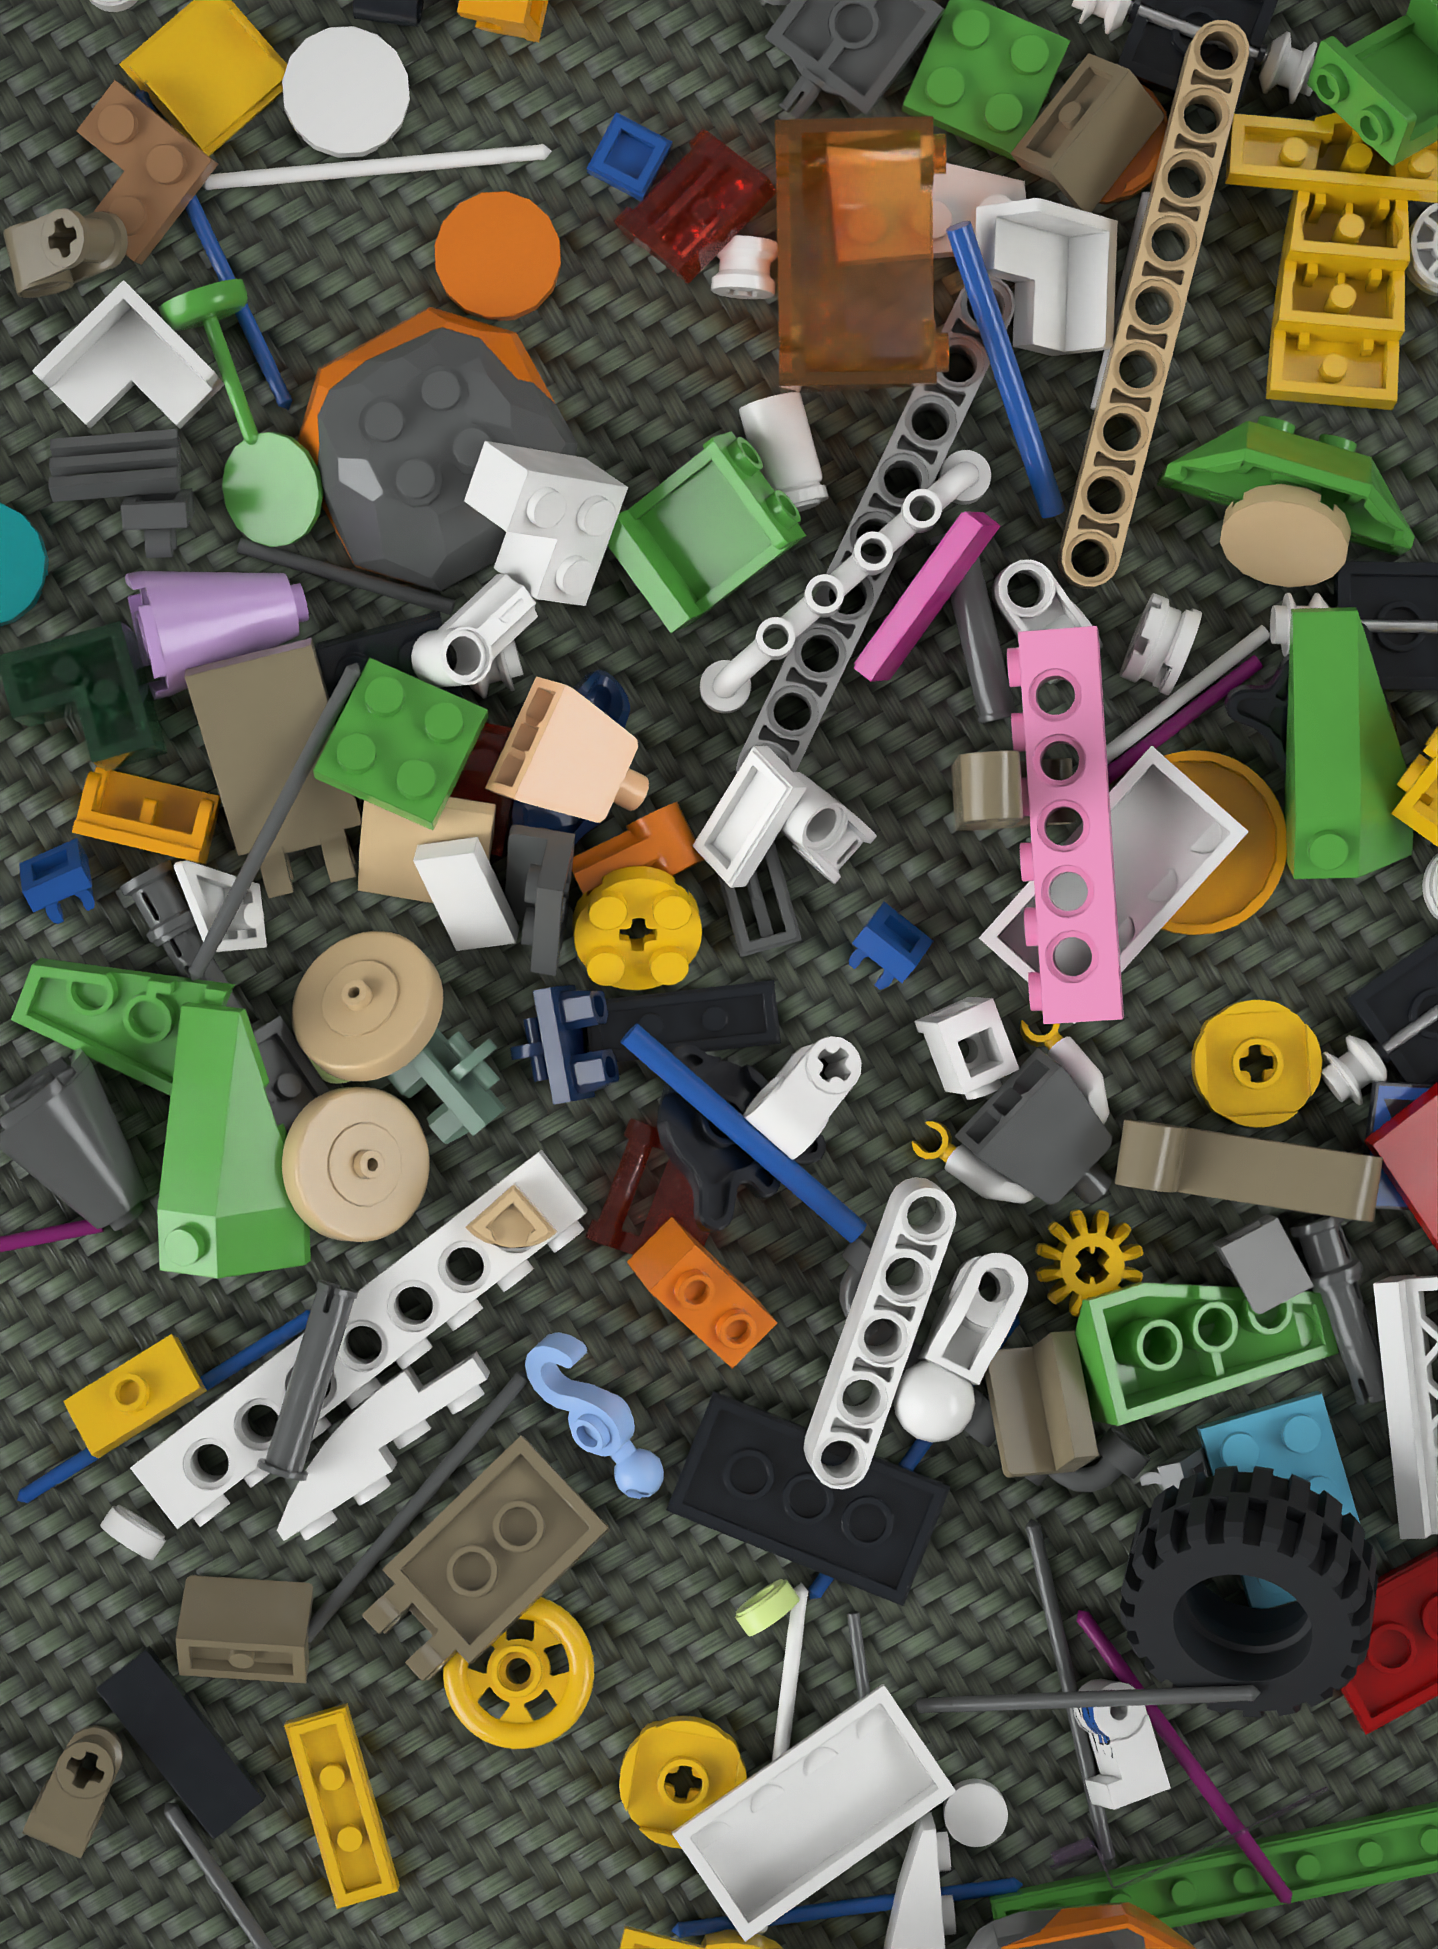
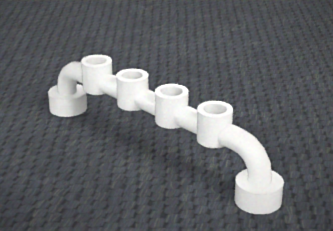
M961 450L951 454L944 461L939 471L938 480L928 489L912 491L906 497L900 513L879 532L863 534L857 540L852 555L831 574H822L811 579L804 592V597L783 616L772 617L763 621L758 627L755 640L731 661H717L708 666L700 680V695L703 702L711 710L718 713H732L739 710L749 698L751 691L750 678L770 660H779L786 657L791 652L795 639L818 618L834 615L839 610L844 596L866 576L877 575L883 572L888 567L893 553L914 534L931 530L939 520L942 510L951 502L967 505L978 501L985 494L991 481V470L985 458L971 450ZM916 501L926 502L932 509V518L927 521L916 520L910 513V505ZM869 543L877 544L884 552V559L880 563L870 564L862 558L861 548ZM818 586H828L834 591L836 601L827 607L819 606L812 598V591ZM771 628L781 629L787 636V644L781 649H771L764 643L763 634Z

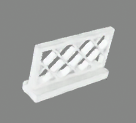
M1416 1274L1389 1276L1373 1283L1400 1539H1425L1431 1534H1438V1414L1435 1398L1438 1400V1383L1433 1380L1431 1365L1438 1356V1326L1426 1316L1424 1291L1438 1290V1275L1416 1277ZM1428 1334L1437 1341L1431 1350Z

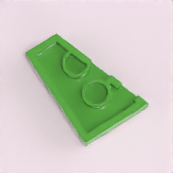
M40 958L31 965L11 1020L73 1050L80 1048L87 1057L171 1096L181 1005L191 1002L226 1006L235 984L200 979L192 981L191 978Z

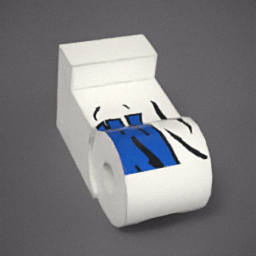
M1095 1679L1082 1685L1079 1691L1126 1690L1135 1688L1123 1682ZM1145 1705L1073 1708L1074 1717L1078 1725L1089 1734L1100 1772L1096 1776L1085 1779L1093 1805L1115 1810L1171 1788Z

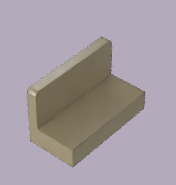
M1088 53L1010 154L1022 169L1055 183L1076 209L1091 213L1163 121L1164 113L1130 69Z
M1075 1331L1051 1332L1033 1347L998 1349L985 1372L1003 1474L1011 1478L1075 1472L1099 1456Z
M196 1575L187 1577L176 1633L179 1675L306 1683L309 1668L308 1628L313 1601L312 1584Z

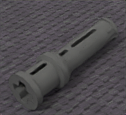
M168 860L120 886V890L124 896H132L150 928L146 935L150 943H154L156 947L163 946L180 977L191 978L188 970L199 952L203 940L192 912L171 876L174 867L171 861ZM213 957L203 978L200 980L228 983ZM232 991L226 1007L242 1008ZM251 1024L253 1032L256 1031L255 1027Z
M1312 1214L1291 1223L1288 1226L1290 1235L1297 1237L1300 1241L1310 1271L1308 1276L1313 1284L1311 1288L1314 1293H1320L1351 1381L1356 1404L1366 1405L1368 1398L1371 1404L1385 1399L1380 1346L1357 1282L1362 1277L1361 1272L1363 1268L1359 1259L1352 1258L1341 1226L1345 1218Z

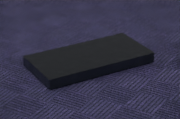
M714 1390L666 1511L904 1606L947 1498L950 1485L873 1455L863 1480L855 1486L846 1489L830 1488L821 1483L806 1459L803 1447L808 1430L807 1427ZM839 1440L830 1443L822 1453L821 1463L828 1466L842 1464L848 1459L852 1445Z

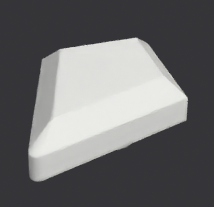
M188 860L179 861L174 864V869L204 942L237 877ZM252 882L216 952L267 947L260 884Z

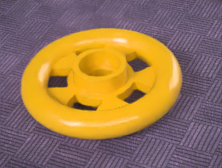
M540 1597L519 1618L534 1622V1639L532 1641L527 1639L508 1640L506 1630L491 1645L495 1650L488 1660L487 1673L469 1668V1663L458 1651L443 1667L444 1688L455 1715L470 1732L492 1745L508 1749H528L549 1743L560 1737L576 1723L591 1696L594 1682V1659L587 1636L569 1612L553 1601ZM562 1644L567 1654L569 1671L553 1676L551 1675L549 1658L544 1650L548 1647ZM517 1658L527 1661L531 1669L530 1677L522 1684L514 1682L509 1675L510 1664ZM489 1687L499 1698L510 1704L500 1719L490 1715L478 1703ZM546 1689L557 1705L545 1716L534 1720L525 1704L539 1697Z

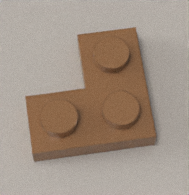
M114 80L76 132L124 170L123 174L94 212H110L122 220L128 237L126 255L134 262L142 265L218 166V163L125 86Z

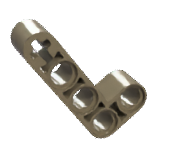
M1019 751L975 752L961 754L957 757L951 767L955 831L1030 827V816H1023L1021 778L1027 777L1026 760L1020 761ZM1071 758L1042 760L1043 770L1051 779L1065 780L1073 775V761ZM1070 808L1056 810L1049 817L1047 826L1077 823L1076 811Z
M1124 1120L1115 1184L1138 1189L1169 1193L1180 1192L1374 1222L1383 1157L1141 1120Z

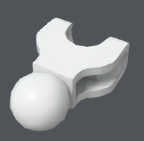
M989 1253L968 1259L957 1269L939 1305L927 1340L918 1357L922 1361L905 1371L893 1399L896 1417L903 1429L915 1438L928 1442L946 1441L961 1433L970 1422L975 1407L972 1385L980 1384L991 1360L1007 1336L1027 1293V1273L1020 1262L1011 1255ZM985 1272L995 1279L997 1286L996 1296L991 1302L986 1301L980 1295L978 1289L981 1277Z

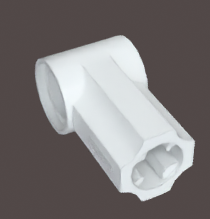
M507 574L495 575L438 630L428 631L418 638L411 654L412 668L417 677L438 688L471 685L481 681L490 671L492 660L538 617L535 611V600L523 585L512 580ZM449 644L454 647L457 653V664L454 671L450 669L447 663L446 653Z

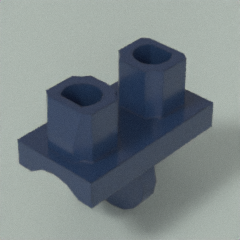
M575 985L533 990L537 1017L523 1019L527 1044L510 1047V1054L512 1060L530 1057L534 1082L549 1079L553 1105L595 1097L594 1091L618 1082L620 1078L616 1056L612 1049L587 1053L583 1028L607 1023L608 1010L604 992L602 990H576Z

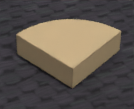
M515 1183L465 1227L483 1242L504 1248L535 1246L557 1233L554 1226Z

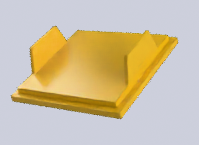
M193 0L119 64L141 90L148 92L152 103L169 123L208 156L213 154L283 93L282 80L287 68V63L232 0Z

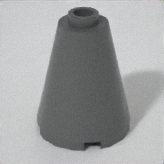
M80 1048L73 1050L70 1066L61 1056L31 1075L3 1097L10 1108L0 1116V1150L96 1229L110 1225L114 1231H117L131 1223L145 1210L141 1200L147 1194L148 1188L91 1060Z

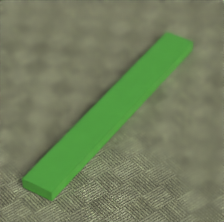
M1438 1801L1255 1839V1842L1287 1887L1292 1891L1291 1903L1437 1873ZM1237 1843L1020 1888L1019 1891L1014 1893L989 1896L993 1920L1022 1911L1042 1908L1130 1902L1156 1916L1170 1928L1286 1904L1278 1901L1275 1894Z

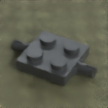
M791 0L765 36L767 41L792 59L796 68L802 74L779 106L789 113L802 94H804L790 113L801 122L804 114L823 90L825 93L844 98L868 117L945 12L944 8L933 0Z

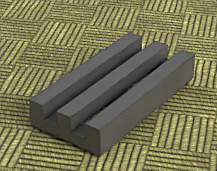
M178 429L50 439L52 458L49 459V469L52 477L49 478L48 488L53 502L180 492L181 441ZM149 468H162V469H150V470H137V469H149ZM99 472H104V473H100V474H87V473H99ZM74 474H87V475L67 476V475H74Z
M774 841L765 854V859L786 932L773 934L755 870L747 883V889L761 939L749 941L735 888H730L718 875L740 957L802 940Z

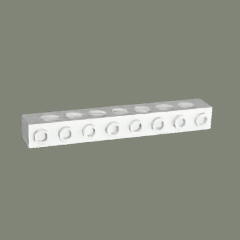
M542 1150L533 1155L358 1291L330 1378V1392L324 1398L312 1441L331 1426L325 1415L345 1400L351 1409L358 1406L382 1387L375 1377L394 1361L402 1370L407 1368L433 1347L426 1337L446 1322L452 1331L456 1330L483 1309V1306L476 1299L495 1283L505 1292L534 1269L527 1259L539 1249L548 1244L555 1253L585 1230L578 1222V1219L585 1215L588 1209ZM515 1183L557 1230V1233L551 1238L535 1246L504 1248L483 1242L465 1227ZM468 1247L480 1254L484 1263L481 1277L474 1281H462L452 1274L449 1268V1257L455 1249ZM414 1286L428 1292L433 1302L431 1315L423 1320H412L406 1317L399 1307V1295L403 1289ZM367 1326L379 1334L382 1341V1349L377 1357L362 1359L351 1351L348 1337L353 1328ZM303 1334L130 1468L177 1529L191 1518L201 1527L230 1504L224 1493L240 1480L244 1479L251 1488L270 1474L257 1467V1463L260 1458H266L272 1436L263 1437L256 1434L249 1426L248 1412L252 1406L266 1405L271 1407L279 1417ZM214 1444L221 1447L229 1459L227 1473L214 1476L203 1471L197 1458L200 1446Z

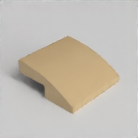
M449 797L434 830H430L364 800L359 850L358 891L433 903L413 862L417 845L478 837L489 860L494 839L496 805Z

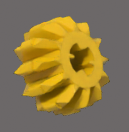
M1079 1209L1070 1212V1221L1074 1231L1069 1234L1063 1226L1052 1221L1048 1225V1230L1060 1240L1057 1248L1045 1243H1038L1035 1249L1038 1255L1054 1260L1053 1265L1044 1266L1035 1271L1037 1280L1049 1282L1060 1278L1050 1289L1047 1298L1053 1304H1057L1072 1292L1069 1312L1079 1317L1084 1299L1121 1288L1118 1284L1122 1278L1133 1283L1141 1282L1143 1278L1142 1272L1132 1267H1126L1124 1261L1137 1259L1142 1256V1247L1138 1244L1119 1247L1128 1237L1131 1227L1127 1223L1121 1222L1106 1234L1109 1224V1213L1098 1209L1094 1214L1090 1229L1087 1228L1085 1216ZM1095 1247H1099L1103 1252L1097 1259L1098 1264L1102 1268L1101 1272L1095 1277L1084 1272L1083 1279L1078 1278L1075 1274L1081 1266L1076 1258L1078 1252L1086 1249L1094 1254Z

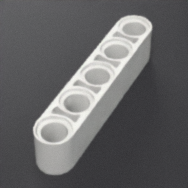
M914 1177L904 1180L895 1187L889 1197L805 1436L803 1449L806 1459L821 1483L830 1488L846 1489L853 1487L863 1480L869 1469L955 1226L956 1211L954 1203L940 1187L926 1178ZM920 1197H934L937 1207L933 1218L920 1226L909 1224L907 1213L911 1203ZM903 1257L914 1260L915 1272L907 1283L899 1286L886 1283V1270L892 1262ZM882 1318L893 1321V1334L886 1343L879 1346H870L864 1342L865 1331L873 1321ZM861 1379L872 1382V1394L866 1402L858 1406H848L843 1403V1392L853 1381ZM838 1440L851 1443V1453L842 1464L828 1466L821 1463L822 1453L830 1443Z

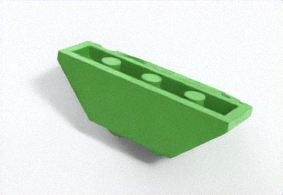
M1259 416L1257 423L1246 421L1169 463L1159 474L1157 486L1225 506H1229L1232 502L1235 504L1243 500L1244 492L1258 486L1286 484L1304 487L1320 494V502L1327 505L1330 509L1333 510L1335 504L1345 513L1351 528L1349 541L1351 543L1399 557L1411 550L1415 538L1372 457L1356 453L1357 444L1342 437L1321 434L1319 440L1315 441L1295 435L1296 426L1281 419Z

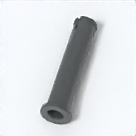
M946 533L929 539L930 545L938 546ZM978 557L951 594L950 600L979 716L978 723L983 724L1011 717V713L1019 712L1018 708L1015 707L1012 690L1009 686L1007 669L980 558Z
M318 1280L316 1286V1295L266 1458H260L257 1463V1467L268 1473L299 1481H306L308 1472L303 1470L354 1299L358 1295V1291L352 1288L345 1287L341 1289L340 1284L324 1280Z

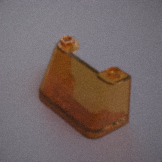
M933 116L775 120L780 393H811L936 385L937 372H949L948 332L936 333L934 320L932 194L934 174H946V134H933Z

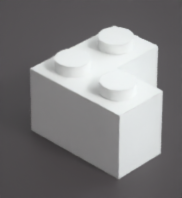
M485 441L464 502L506 531L494 566L495 570L501 574H507L512 580L523 585L535 599L586 606L628 487L583 457Z

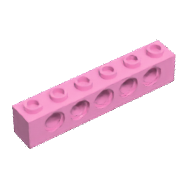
M1097 626L1018 632L1019 647L1007 648L1009 686H1021L1023 712L1011 713L1013 749L1019 752L1026 751L1027 777L1021 778L1023 816H1030L1031 842L1020 843V865L1022 881H1034L1036 907L1024 908L1026 946H1038L1040 972L1028 973L1031 1011H1043V1024L1121 1020L1124 1018L1099 630ZM1054 679H1062L1069 682L1075 691V699L1069 710L1059 715H1051L1044 712L1038 703L1040 689L1045 683ZM1056 744H1068L1074 747L1079 756V765L1076 772L1065 780L1051 779L1043 770V756L1050 747ZM1062 808H1070L1077 811L1083 820V832L1080 838L1073 844L1066 846L1055 844L1047 834V821L1056 810ZM1076 873L1086 882L1088 889L1087 898L1078 909L1065 911L1057 907L1053 902L1051 886L1054 880L1061 874ZM1076 937L1082 939L1091 949V964L1081 975L1072 976L1065 974L1056 964L1055 951L1058 945L1067 938Z

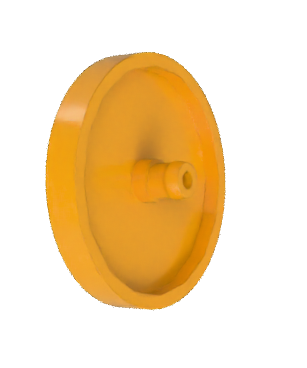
M1200 750L1168 754L1164 756L1249 832L1160 930L1181 935H1203L1224 931L1240 924L1255 914L1266 903L1277 887L1287 857L1284 815L1279 802L1266 782L1252 769L1238 760L1223 754Z

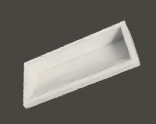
M1153 746L1144 753L1109 792L1121 972L1249 832ZM1083 822L1062 846L1073 844L1080 838L1083 832ZM1076 873L1061 874L1054 880L1051 886L1052 900L1062 910L1072 911L1078 909L1087 898L1088 889L1086 882ZM1029 881L979 937L981 941L1027 982L1029 972H1040L1038 946H1026L1024 908L1036 907L1034 881ZM1076 937L1067 938L1058 945L1055 951L1056 964L1065 974L1072 976L1081 975L1091 964V949L1082 939Z
M881 1684L675 1829L672 1835L746 1942L956 1793V1790L884 1684Z

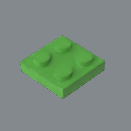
M949 0L901 111L1017 162L1010 153L1035 123L1071 40L981 0Z
M369 658L313 770L314 777L430 830H434L486 724L488 709Z

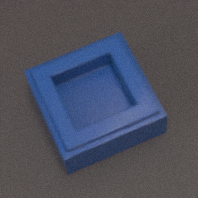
M616 112L586 168L587 173L644 202L673 147V143Z

